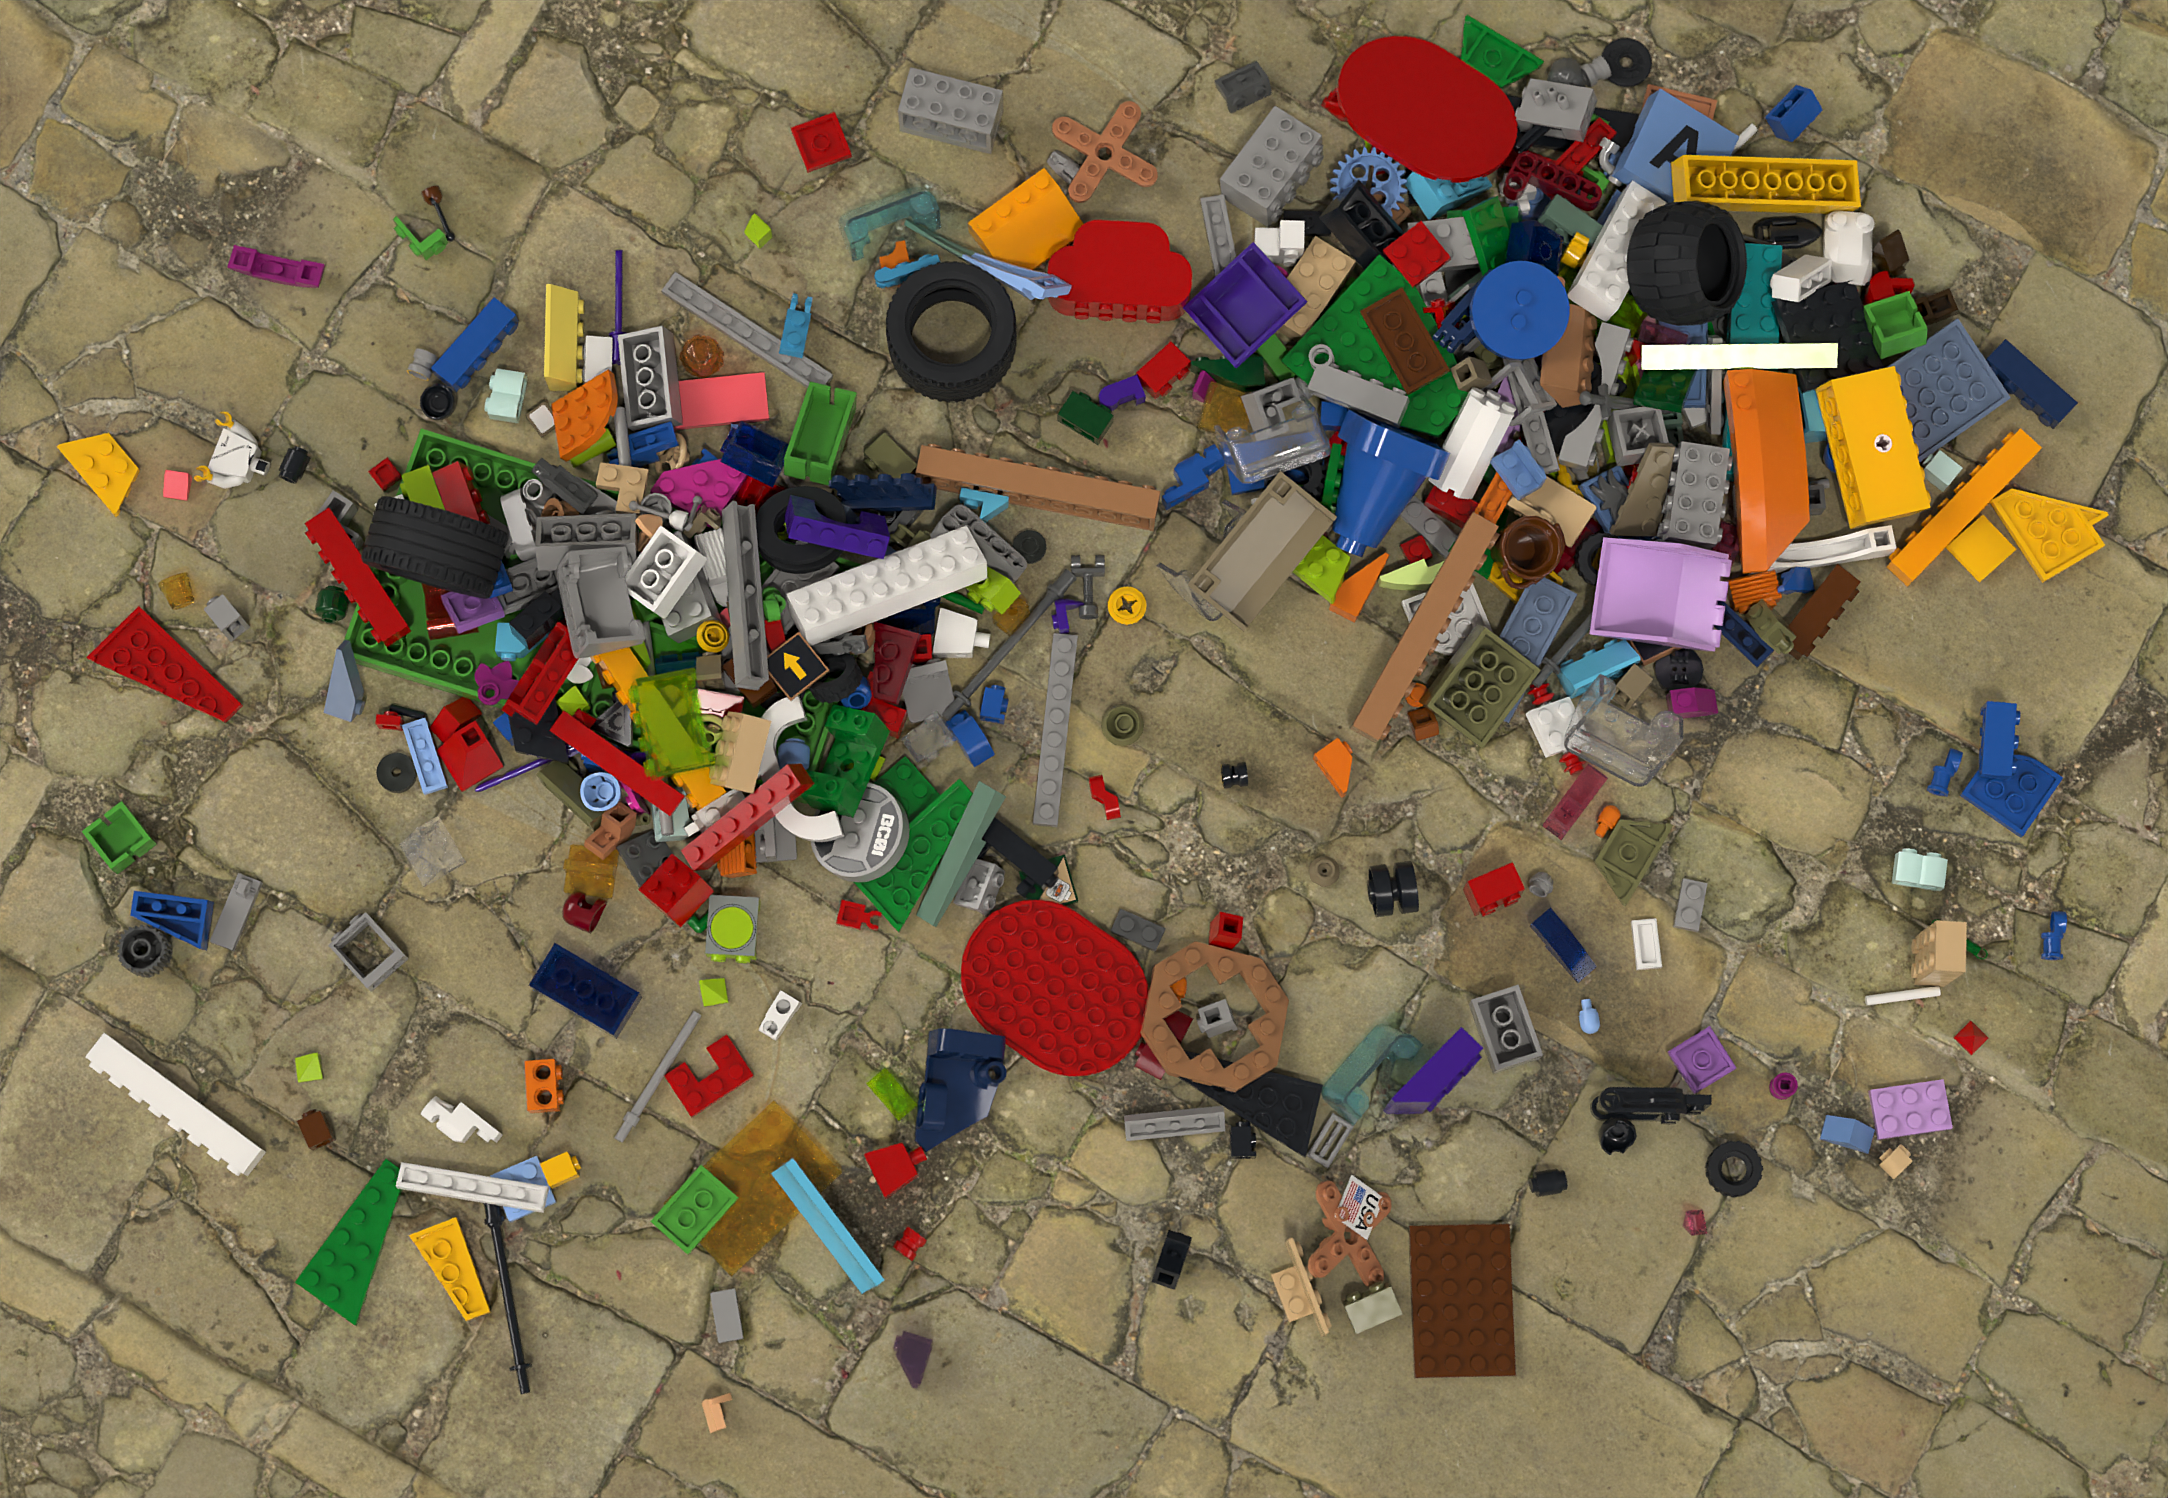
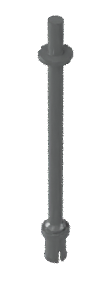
M1655 537L1651 539V541L1656 540V542H1661L1659 539H1656ZM1592 613L1551 660L1548 658L1542 660L1545 667L1532 681L1534 686L1539 688L1552 672L1557 675L1561 672L1558 665L1590 630Z
M1065 569L1053 584H1049L1047 595L961 693L956 690L953 692L956 699L942 714L946 720L950 721L963 705L971 706L969 698L1054 600L1064 598L1063 594L1077 580L1074 574Z

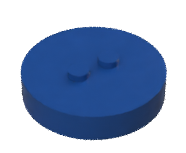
M1529 261L1505 263L1490 271L1476 286L1470 302V321L1478 340L1493 354L1509 360H1527L1547 352L1561 339L1569 321V299L1563 284L1549 269Z

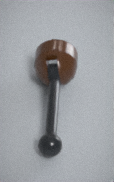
M432 186L423 190L421 194L424 201L430 206H435L445 229L447 241H454L455 235L450 231L439 206L442 200V192L439 186Z

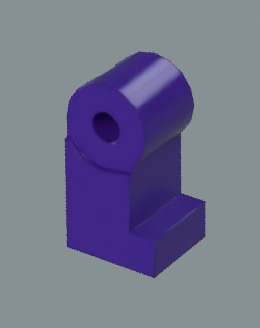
M1137 375L1105 386L1099 393V405H1104L1111 411L1117 409L1119 405L1132 400L1135 401L1137 406L1145 403L1146 399Z

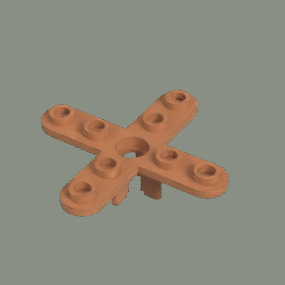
M1126 101L1122 103L1101 136L1068 117H1059L1054 121L1052 133L1055 138L1088 156L1069 185L1068 192L1073 201L1077 203L1088 201L1108 169L1115 171L1141 187H1150L1156 183L1158 178L1157 169L1152 164L1122 148L1141 117V109L1135 102ZM1101 148H1106V154H1112L1110 159L1101 160L1099 158Z
M1322 1181L1316 1188V1199L1327 1217L1322 1218L1324 1226L1328 1230H1334L1335 1232L1330 1237L1321 1241L1320 1247L1310 1256L1308 1260L1310 1274L1316 1278H1323L1348 1255L1367 1287L1376 1282L1383 1281V1269L1367 1240L1342 1223L1348 1220L1349 1211L1344 1206L1339 1207L1342 1195L1337 1186L1331 1181ZM1376 1192L1382 1196L1378 1203L1380 1210L1377 1217L1372 1212L1365 1213L1363 1217L1364 1224L1367 1227H1372V1230L1391 1210V1199L1385 1192ZM1342 1209L1346 1213L1344 1219L1340 1217V1211ZM1368 1215H1371L1373 1218V1222L1370 1225L1366 1221ZM1344 1232H1351L1350 1239L1344 1238Z

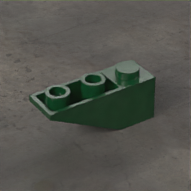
M1251 354L1238 368H1235L1225 356L1210 360L1208 357H1199L1195 361H1191V372L1199 375L1202 370L1206 371L1217 383L1240 393L1253 392L1265 387L1263 356L1257 357L1256 354Z

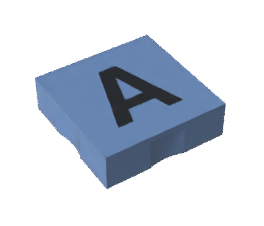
M1660 88L1647 98L1635 124L1633 136L1624 148L1611 176L1627 186L1633 180L1669 204L1674 202L1671 162L1682 155L1731 156L1739 136Z

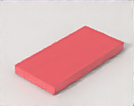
M765 372L678 381L683 425L675 426V430L770 421Z

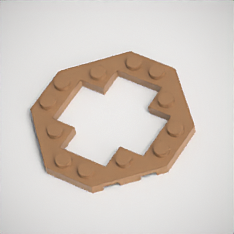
M1195 941L1153 967L1150 990L1148 991L1145 1006L1146 1011L1140 1034L1167 1075L1177 1078L1180 1076L1191 1079L1193 1082L1208 1086L1215 1085L1231 1092H1237L1277 1066L1289 999L1261 958ZM1207 965L1219 985L1240 973L1266 1013L1247 1026L1260 1047L1226 1068L1222 1067L1210 1048L1190 1060L1164 1021L1166 1017L1183 1007L1170 986Z

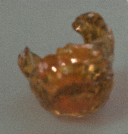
M693 335L692 338L685 342L683 351L679 355L685 371L698 378L711 376L724 365V351L718 342L709 335Z

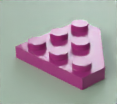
M731 457L665 471L650 490V494L660 493L665 495L670 500L673 508L688 512V516L694 504L693 498L700 496L702 503L698 505L696 512L704 504L708 508H714L722 517L721 510L725 509L732 502L751 472V468Z

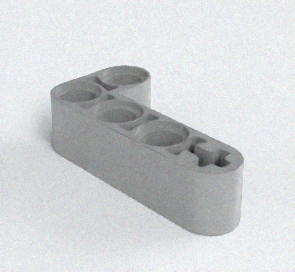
M956 505L942 517L932 531L931 539L967 525L986 559L988 567L1009 578L1013 584L1026 569L1027 562L1025 558L968 507Z

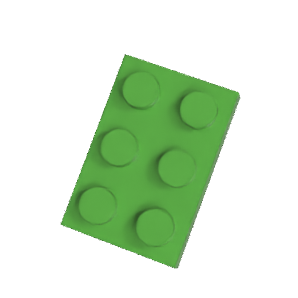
M700 1165L650 1222L689 1256L739 1198L706 1168Z

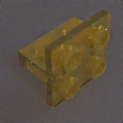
M570 845L569 857L564 860L563 866L566 872L563 891L567 894L580 891L586 893V896L612 899L619 859L618 850L612 851L602 860L582 845Z

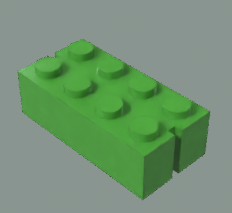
M814 382L809 383L784 457V475L803 480L808 476L811 482L829 485V480H832V476L835 475L855 415L857 392L835 388L834 405H832L831 386Z

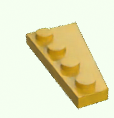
M457 1217L409 1235L466 1321L491 1312Z

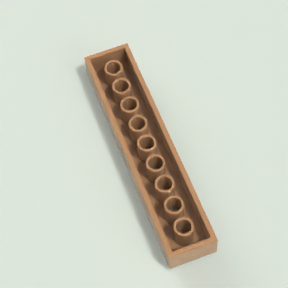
M936 444L921 445L916 469V478H922V484H935L937 490L960 494L962 487L995 495L1008 496L1009 504L1154 531L1160 501V491H1157L1153 486L1142 485V487L1132 486L1131 482L1123 480L1116 483L1108 481L1109 479L1103 476L1090 478L1077 471H1071L1069 474L1061 472L1056 467L1043 469L1030 462L1017 464L1013 463V460L1001 457L997 460L989 458V455L983 453L971 455L958 448H952L950 451L942 449L941 446Z
M1474 512L1470 515L1350 728L1351 730L1374 743L1379 739L1383 741L1392 727L1388 724L1390 719L1397 718L1404 705L1400 701L1403 696L1407 698L1416 684L1412 682L1415 675L1419 677L1428 663L1424 660L1426 655L1431 656L1440 641L1436 637L1439 633L1443 634L1452 620L1448 616L1451 612L1455 613L1464 598L1460 595L1462 591L1467 592L1476 577L1472 573L1474 570L1479 571L1487 558L1484 552L1487 548L1490 550L1494 546L1500 535L1496 533L1499 526Z

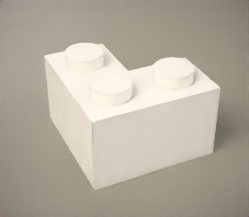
M1280 220L1279 228H1255L1254 243L1273 263H1283L1284 266L1288 267L1296 266L1304 252V221Z

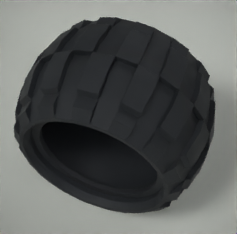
M1700 201L1672 202L1646 213L1643 219L1638 221L1628 246L1627 276L1637 305L1649 317L1676 326L1701 325L1714 321L1715 318L1722 317L1724 313H1729L1742 293L1747 270L1746 247L1740 228L1728 211Z

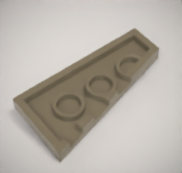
M1672 443L1648 444L1638 466L1637 477L1634 483L1630 484L1627 491L1629 493L1624 505L1621 504L1617 513L1619 517L1615 525L1612 524L1609 531L1611 535L1657 536L1675 446Z

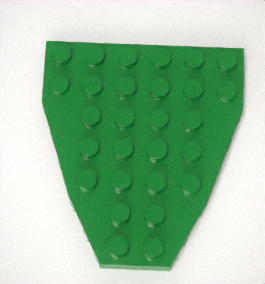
M1379 254L1287 353L1281 362L1306 385H1309L1315 371L1309 361V352L1314 346L1323 344L1332 350L1335 359L1334 364L1339 366L1338 370L1346 373L1348 370H1352L1362 375L1361 379L1367 381L1375 379L1384 384L1383 387L1392 390L1395 387L1405 391L1360 311L1396 290L1403 288L1431 338L1438 331V328L1431 313H1423V308L1427 306L1417 288H1412L1403 275ZM1443 336L1438 342L1434 341L1450 369L1457 365L1453 353L1450 354L1447 351L1449 345L1445 348L1439 345L1440 341L1444 338ZM1320 353L1315 357L1314 362L1320 365L1325 364L1329 359V355ZM1451 369L1449 373L1410 395H1405L1409 397L1410 402L1401 421V427L1409 428V430L1424 432L1439 438L1454 422L1468 392L1458 389Z

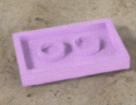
M1944 1079L1868 1091L1877 1140L1953 1129Z

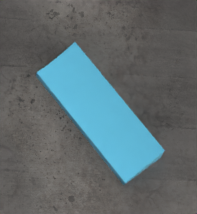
M793 1158L771 1173L861 1294L884 1281V1278Z

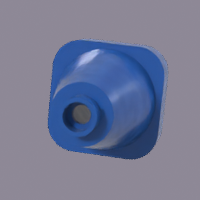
M1348 409L1338 433V437L1347 442V448L1334 514L1337 518L1333 522L1332 530L1340 534L1336 543L1338 548L1362 557L1367 546L1372 548L1378 547L1427 477L1440 480L1451 453L1418 435Z

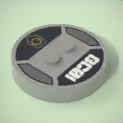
M868 783L854 818L838 814L845 837L827 842L810 841L817 860L833 875L849 882H867L883 876L899 862L908 844L909 820L905 809L892 794L876 784ZM817 809L813 817L829 812Z

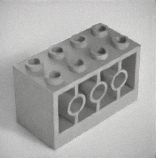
M910 67L898 108L900 132L992 154L1003 115V90Z

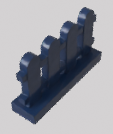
M910 473L901 474V478H893L888 474H879L877 479H870L866 475L859 474L855 475L854 480H848L841 475H834L832 480H829L828 486L838 491L837 496L842 498L841 504L851 508L853 512L935 510L936 485L922 484V478H916L915 475Z

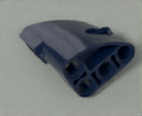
M947 1028L929 1031L925 1078L919 1089L915 1142L925 1152L988 1116L998 1085L1004 1081L1007 1074L1006 1068L1003 1065L1006 1045L1005 1036ZM989 1068H992L995 1072L994 1079H991L989 1076Z

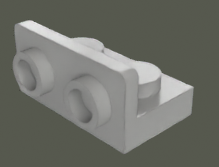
M976 859L958 889L953 903L960 907L978 911L988 917L995 906L998 891L1004 883L1005 871L996 864Z

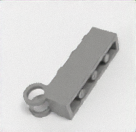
M1319 344L1310 350L1309 361L1315 371L1307 388L1309 394L1399 428L1410 402L1409 397L1405 396V391L1395 387L1392 390L1383 387L1384 384L1375 379H1370V381L1361 379L1362 375L1352 370H1348L1347 373L1338 370L1339 366L1334 364L1335 359L1332 350L1326 345ZM1320 353L1329 355L1328 361L1321 365L1314 362L1315 357Z

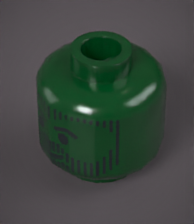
M326 586L325 589L319 591L315 612L322 618L323 622L334 624L336 621L346 617L349 599L344 593V589L337 586Z

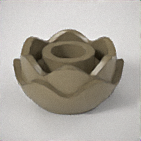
M1318 857L1309 866L1311 881L1321 887H1328L1339 878V866L1330 857Z

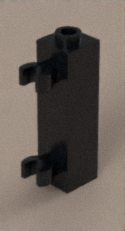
M996 817L993 818L982 837L986 844L977 859L981 860L987 851L991 849L1015 870L1023 874L1026 878L1017 886L1016 890L1024 898L1035 885L1042 891L1047 887L1051 889L1059 880L1057 876L1059 874L1058 868Z

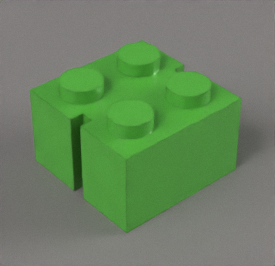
M1910 291L1864 305L1865 321L1869 332L1873 336V344L1880 359L1926 345L1928 328L1920 312H1917V306Z
M122 801L104 814L112 824L108 826L106 822L98 818L82 831L105 863L117 875L135 862L133 856L137 855L140 858L157 845L131 809Z

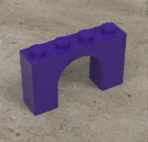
M790 495L784 517L788 538L884 559L890 539L885 516L861 511L858 524L841 523L821 515L816 510L814 500Z

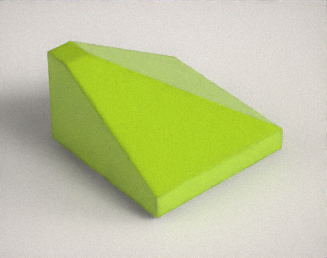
M725 978L699 980L704 1007L729 1003Z
M319 1053L295 1058L298 1083L323 1079L321 1056Z

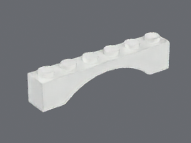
M1892 525L1869 528L1831 539L1790 544L1768 571L1775 570L1776 573L1788 572L1794 567L1814 568L1890 556L1896 550ZM1763 572L1748 573V576H1749V575H1753V574L1763 573Z

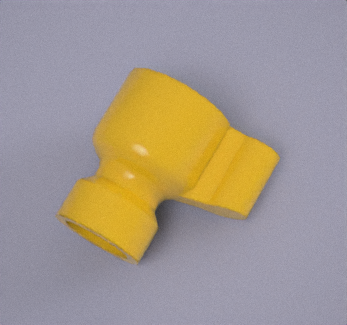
M1576 232L1566 247L1560 262L1571 268L1582 267L1588 255L1586 250L1590 238Z

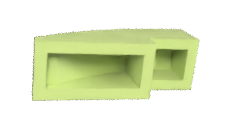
M1422 559L1379 576L1378 585L1379 587L1394 590L1429 589L1443 562L1428 567L1425 560Z

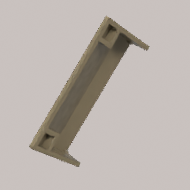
M1280 471L1187 585L1244 632L1337 517Z

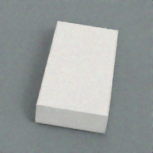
M1656 918L1632 920L1631 929L1636 970L1662 968Z

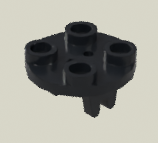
M1681 648L1656 660L1654 669L1659 686L1667 691L1697 687L1704 671L1702 660L1698 654L1691 649Z

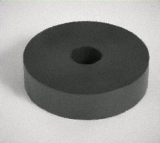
M389 754L377 766V779L381 786L389 792H405L416 781L417 772L414 763L405 754ZM396 769L401 770V774L398 777L393 776V772Z

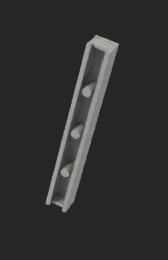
M732 501L721 512L735 687L759 690L769 680L755 505L741 506L737 505V501Z

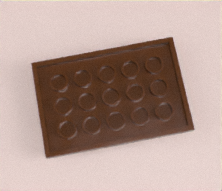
M1510 1224L1409 1226L1414 1378L1516 1376Z

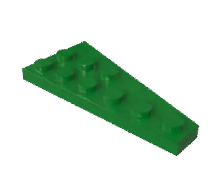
M960 778L909 823V839L905 852L899 862L889 872L871 881L854 882L898 933H900L945 854L972 797L973 792Z

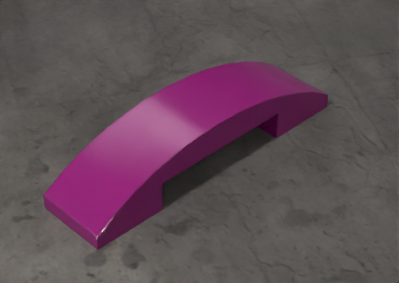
M234 245L227 267L236 272L275 283L319 288L325 264L303 259L299 262L262 254L256 249Z

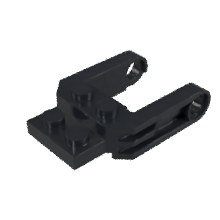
M1608 1087L1591 1102L1590 1111L1593 1117L1600 1121H1606L1612 1117H1624L1629 1121H1654L1665 1125H1672L1680 1121L1685 1115H1700L1701 1112H1704L1712 1105V1095L1683 1094V1089ZM1597 1103H1599L1600 1108L1608 1114H1600L1596 1108Z

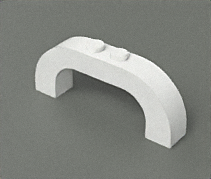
M800 696L791 702L787 697L779 700L766 710L761 717L771 721L757 776L758 781L762 780L763 784L780 771L776 751L777 740L780 734L787 727L807 720ZM791 802L775 815L788 831L804 840L827 842L845 837L836 811L811 817L799 813Z

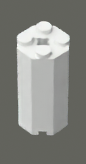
M1472 387L1442 446L1443 449L1451 454L1440 480L1428 478L1440 490L1447 492L1448 489H1452L1455 491L1453 496L1462 499L1473 498L1516 410V406L1502 401L1500 399L1501 395L1497 392L1487 390V393L1475 387Z

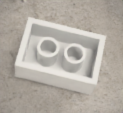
M660 525L625 576L628 594L663 619H666L705 564L707 558Z

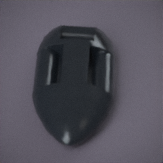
M1800 217L1769 218L1758 222L1753 228L1755 239L1781 245L1782 250L1799 249L1815 242L1823 232L1816 223ZM1764 229H1768L1769 239L1764 240Z

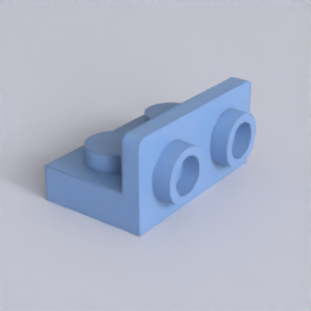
M1520 440L1515 441L1512 448L1495 456L1490 462L1517 500L1540 489L1547 478L1543 467L1536 463L1531 456L1529 448L1523 445Z

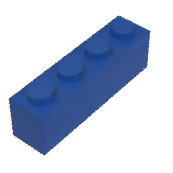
M494 297L431 367L434 375L455 392L460 388H465L471 380V375L476 370L479 371L484 367L487 357L500 349L502 340L507 335L510 336L516 331L519 322L516 314Z

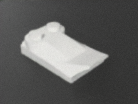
M1833 211L1825 215L1823 220V258L1832 259V282L1843 283L1850 281L1848 283L1853 285H1869L1872 278V237L1874 220L1870 215L1848 211Z

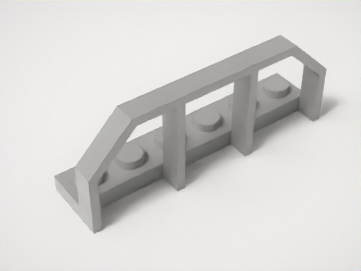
M1476 283L1467 284L1449 301H1455L1456 306ZM1477 337L1465 347L1461 343L1454 351L1459 363L1468 358L1469 354L1481 345ZM1534 358L1527 360L1508 359L1509 364L1492 377L1493 382L1481 389L1487 393V390H1491L1514 371L1519 384L1529 400L1530 406L1516 418L1513 417L1509 426L1521 425L1534 413L1550 410L1557 405L1555 399L1540 386L1541 372Z

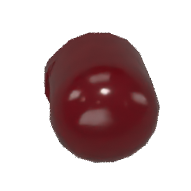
M580 891L573 892L568 896L563 905V920L567 924L591 934L596 928L608 901L598 898L594 905H591L585 900L586 893Z

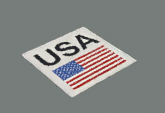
M1353 1175L1350 1177L1339 1207L1344 1206L1349 1211L1348 1220L1342 1223L1368 1240L1372 1227H1367L1364 1224L1363 1217L1367 1212H1372L1377 1217L1380 1210L1378 1203L1382 1196ZM1342 1209L1340 1211V1217L1344 1219L1346 1213ZM1368 1215L1366 1218L1369 1225L1373 1222L1371 1215Z

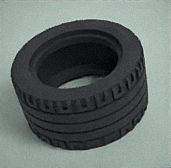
M938 262L935 265L930 264L927 267H923L918 272H913L897 288L887 310L886 337L894 368L897 370L899 377H902V380L911 389L913 388L915 392H920L922 396H927L932 400L937 399L940 402L946 401V403L955 401V403H958V401L965 402L967 399H975V397H980L983 393L989 392L998 382L1002 381V377H1005L1016 352L1017 327L1015 310L1012 301H1010L1009 294L1006 293V289L1001 286L999 281L995 280L993 275H989V272L982 271L980 267H975L972 264L967 265L964 262ZM946 301H959L978 309L986 317L992 330L989 341L984 349L972 359L957 364L940 363L925 356L915 345L912 339V332L918 318L933 305Z
M382 496L378 499L376 511H374L372 523L368 531L369 535H367L364 546L366 547H364L361 556L363 563L409 580L455 593L484 599L492 596L493 584L496 583L497 572H499L502 563L500 560L503 559L504 548H506L508 541L506 532L486 523L421 503Z

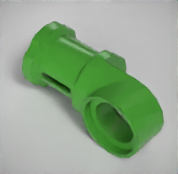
M773 586L765 587L762 590V601L767 622L778 621L781 619L780 613L786 607V601L778 589Z

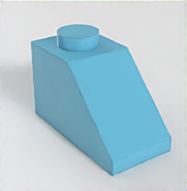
M498 622L495 652L502 660L516 661V658H524L543 642L549 633L528 650L512 634L509 623Z

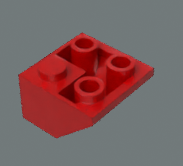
M476 720L456 731L437 750L461 792L504 767Z

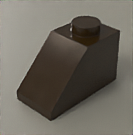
M1897 229L1878 241L1872 251V262L1879 272L1888 271L1889 277L1893 276L1896 278L1906 271L1905 267L1910 259L1902 234Z

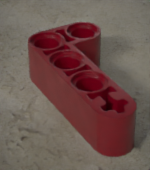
M1522 152L1516 157L1503 186V194L1509 200L1520 199L1528 184L1553 196L1558 194L1562 198L1567 199L1572 205L1584 211L1596 209L1602 196V190L1596 183L1531 152ZM1527 163L1531 168L1523 169L1519 164ZM1548 173L1552 176V179H1544L1541 174ZM1517 183L1520 188L1512 189L1509 184ZM1563 184H1571L1574 189L1567 190L1563 187ZM1588 195H1592V196H1593L1591 199H1588V198H1587Z

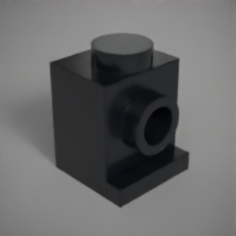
M1236 1122V1126H1231L1230 1159H1255L1256 1151H1251V1148H1256V1133H1251L1250 1122Z

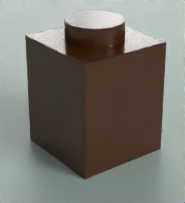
M310 1110L302 1114V1119L297 1121L308 1148L313 1151L336 1140L325 1114L320 1110Z

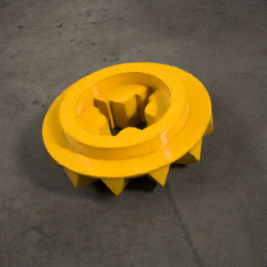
M1121 587L1115 590L1109 597L1108 611L1117 623L1127 626L1137 623L1144 617L1146 600L1144 595L1136 588ZM1122 598L1127 603L1135 602L1134 605L1131 606L1132 614H1130V612H1128L1126 609L1123 611L1120 610V608L1123 607Z

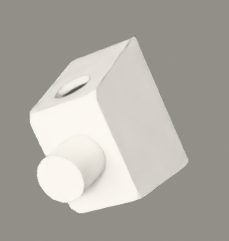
M940 608L932 652L933 658H973L975 646L989 648L991 634L977 632L978 620Z

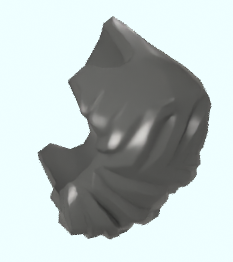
M1562 58L1552 64L1547 81L1580 87L1586 86L1581 66L1576 60Z

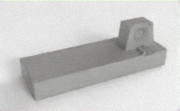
M238 873L209 942L235 951L263 883L261 881Z

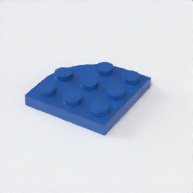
M2013 755V759H2017L2016 774H2012L2009 780L1978 777V770L1960 796L2022 838L2063 777L2038 760L2023 755Z

